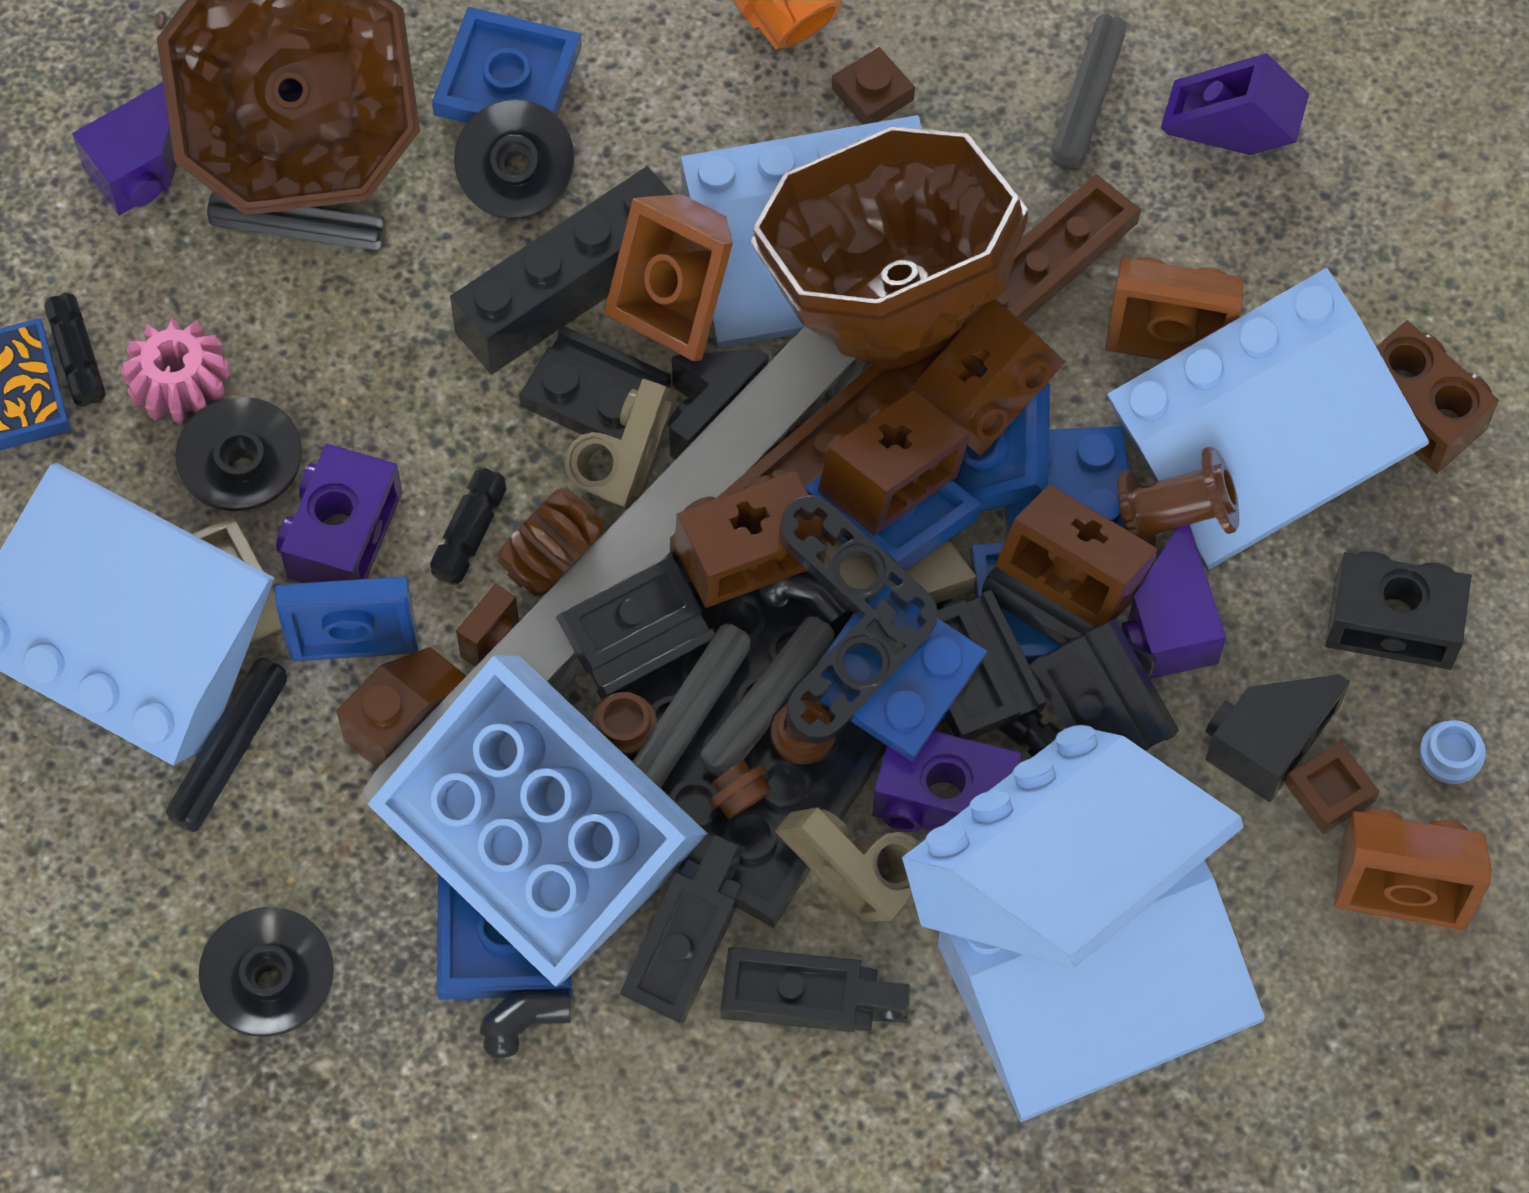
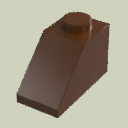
M431 647L381 664L336 710L344 742L378 769L458 686L466 675Z

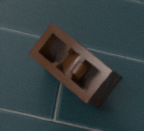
M994 299L992 302L984 304L908 391H916L970 432L967 445L981 456L1003 434L1008 425L1033 397L1047 385L1065 361L998 300Z
M911 390L891 405L889 403L880 405L862 425L850 433L846 431L839 433L829 442L822 455V462L825 464L818 492L875 536L957 478L970 432L916 391Z
M796 470L778 477L773 475L761 476L748 483L742 490L720 498L704 497L688 505L684 511L676 514L675 547L705 608L807 571L786 551L781 544L779 535L782 515L787 506L799 497L808 496ZM816 515L809 521L804 520L801 516L795 518L799 523L795 535L798 539L804 541L807 537L814 536L822 544L827 545V540L820 533L823 524L820 517ZM825 556L819 559L823 564Z
M1049 484L1014 519L995 566L1093 626L1098 627L1114 617L1116 619L1133 601V597L1144 581L1158 549Z

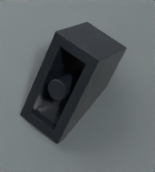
M1337 674L1249 686L1235 705L1227 700L1224 701L1209 722L1205 733L1210 735L1212 740L1205 760L1271 803L1285 784L1287 774L1298 766L1339 710L1350 681Z

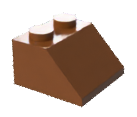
M682 194L633 198L604 314L692 361L702 360L733 244L727 216Z
M1121 257L1105 350L1159 360L1169 359L1240 317L1243 302V277L1228 275L1216 268L1192 269L1167 265L1161 260L1150 257L1138 259Z
M1369 809L1363 813L1353 811L1342 838L1334 908L1466 930L1491 882L1492 870L1486 835L1484 833L1467 831L1463 824L1455 821L1436 820L1426 824L1403 820L1399 814L1386 809Z

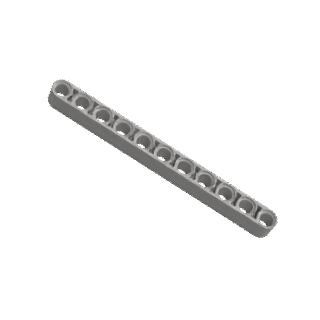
M804 326L379 766L365 786L363 799L369 803L493 655L521 656L561 694L584 668L556 616L562 611L670 555L673 556L680 568L684 563L670 551V537L675 533L676 514L684 511L688 505L704 497L717 498L860 376L866 361L840 353L832 335H820Z

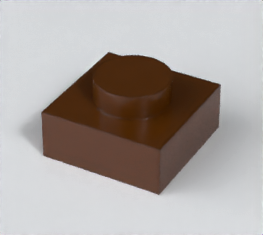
M880 47L832 75V90L863 125L879 122L914 100L915 86Z
M496 583L456 630L460 657L476 667L519 622L516 596Z
M1341 741L1290 771L1285 780V785L1322 834L1350 818L1353 811L1360 812L1376 802L1380 792Z

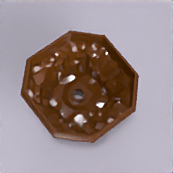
M186 0L157 37L174 162L245 216L368 200L420 132L404 10L393 0ZM286 80H295L303 88L301 97L295 102L284 101L279 95V87Z
M891 126L784 173L753 227L754 235L750 243L770 272L782 295L805 327L820 335H832L840 353L846 356L857 358L861 361H868L871 365L880 369L893 370L909 366L944 350L984 304L992 302L1005 291L1010 278L1011 268L1015 265L1014 255L1020 245L1028 221V207L968 133Z

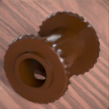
M1206 447L1202 450L1203 469L1146 486L1140 485L1139 479L1131 470L1123 471L1118 478L1117 488L1120 513L1126 530L1156 547L1155 535L1158 533L1213 518L1218 520L1225 533H1235L1239 527L1237 491L1231 473L1219 451L1213 447Z

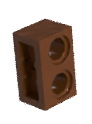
M1406 320L1379 343L1376 348L1428 438L1429 444L1414 452V454L1438 474L1488 429L1499 399L1492 394L1490 387L1480 376L1465 371L1449 357L1442 344L1434 336L1422 333ZM1393 369L1406 370L1414 377H1403L1394 372ZM1438 409L1452 410L1459 415V418L1448 417Z

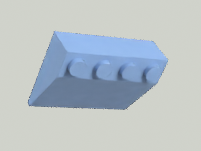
M918 115L681 156L682 195L727 216L733 242L712 320L717 349L796 335L804 327L750 243L754 235L753 227L783 174L891 126L922 129Z
M1328 268L1321 270L1107 394L1119 424L1124 427L1125 434L1155 483L1203 469L1201 453H1203L1202 450L1206 447L1217 449L1224 459L1237 491L1239 527L1235 533L1227 534L1224 529L1222 530L1216 518L1190 525L1199 555L1208 570L1429 444L1427 436L1361 319Z
M58 463L49 466L0 549V671L174 766L201 752L222 717L275 578Z
M493 655L367 804L555 987L560 986L669 879L708 834L521 656Z
M1078 725L1066 728L1058 733L1052 743L1031 759L1019 763L1009 776L988 792L976 796L971 801L970 806L945 825L930 831L926 839L904 855L902 860L922 927L1075 968L1243 828V823L1239 814L1126 737L1094 730L1090 726Z
M1205 860L1075 968L939 931L937 946L1020 1122L1262 1023L1265 1018L1214 877Z

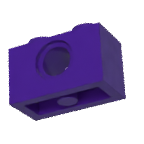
M328 443L325 444L318 463H309L304 471L299 488V497L302 500L295 517L287 516L278 533L276 551L281 553L287 579L300 583L368 578L403 493L396 463ZM344 514L349 516L345 522L338 525L323 523L332 515Z
M936 731L933 732L913 762L887 746L874 790L872 816L883 818V821L888 826L900 831L917 832L921 828L932 831L937 827L945 825L970 806L971 801L976 796L988 792L1009 776L1020 763L1022 753ZM946 782L956 786L961 793L954 798L943 799L935 796L929 790V787L936 783Z

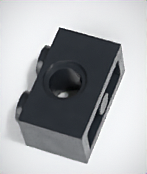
M1365 551L1357 554L1344 552L1334 580L1325 647L1452 670L1464 641L1472 575L1454 572L1449 566L1440 563L1414 565L1392 561L1388 556L1378 552ZM1397 599L1403 601L1412 611H1397L1391 608L1386 600Z

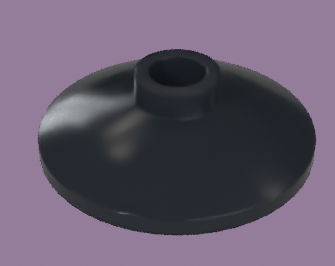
M512 99L496 102L483 108L467 122L456 144L454 164L456 176L462 190L477 207L500 218L521 219L547 210L564 194L573 175L575 153L569 132L553 112L535 102ZM516 155H522L528 159L527 168L519 174H513L507 170L508 161Z
M231 397L209 404L187 422L181 431L176 445V466L184 486L199 501L220 510L246 511L270 503L289 488L297 476L301 465L302 445L295 424L279 407L258 398ZM241 458L253 461L244 468H231L232 464Z
M279 907L250 909L227 920L208 940L199 964L200 990L212 1014L230 1029L256 1037L285 1034L308 1022L325 1003L334 978L332 952L321 930L305 916ZM267 971L280 973L281 980L273 988L265 989L257 984L259 977Z

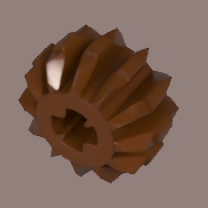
M568 487L557 489L499 550L497 562L509 572L507 576L520 588L524 586L534 596L546 594L603 534L605 522L594 512L595 508L582 496H576Z

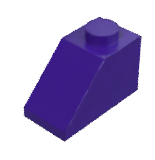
M1265 53L1174 80L1161 129L1167 135L1252 155L1297 142L1309 93L1272 57Z
M163 82L72 133L82 167L118 216L134 207L149 204L158 197L160 192L171 186L177 164L174 162Z
M1190 525L1176 528L1135 593L1128 621L1122 622L1121 625L1127 640L1156 658L1155 669L1150 679L1218 664L1226 640Z

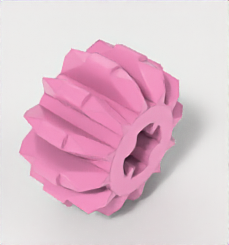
M171 316L167 324V330L158 332L155 328L146 324L144 331L146 342L129 341L127 353L130 360L122 363V376L125 384L129 385L127 391L131 402L137 408L146 407L148 416L155 423L170 412L173 421L181 427L186 412L194 411L197 413L207 406L205 401H219L223 399L225 394L223 382L229 380L228 376L230 375L228 361L222 356L224 351L220 340L216 338V335L206 336L203 326L197 320L184 330H181L179 322Z

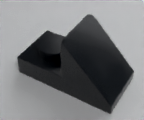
M757 349L704 353L700 361H692L683 355H676L671 359L672 384L679 392L688 397L675 409L668 423L670 456L676 460L769 363L768 355Z

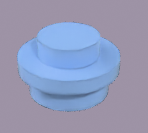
M1450 720L1437 723L1427 730L1420 743L1419 757L1424 769L1436 780L1447 784H1461L1470 781L1479 773L1485 761L1486 750L1481 736L1471 725L1458 720Z

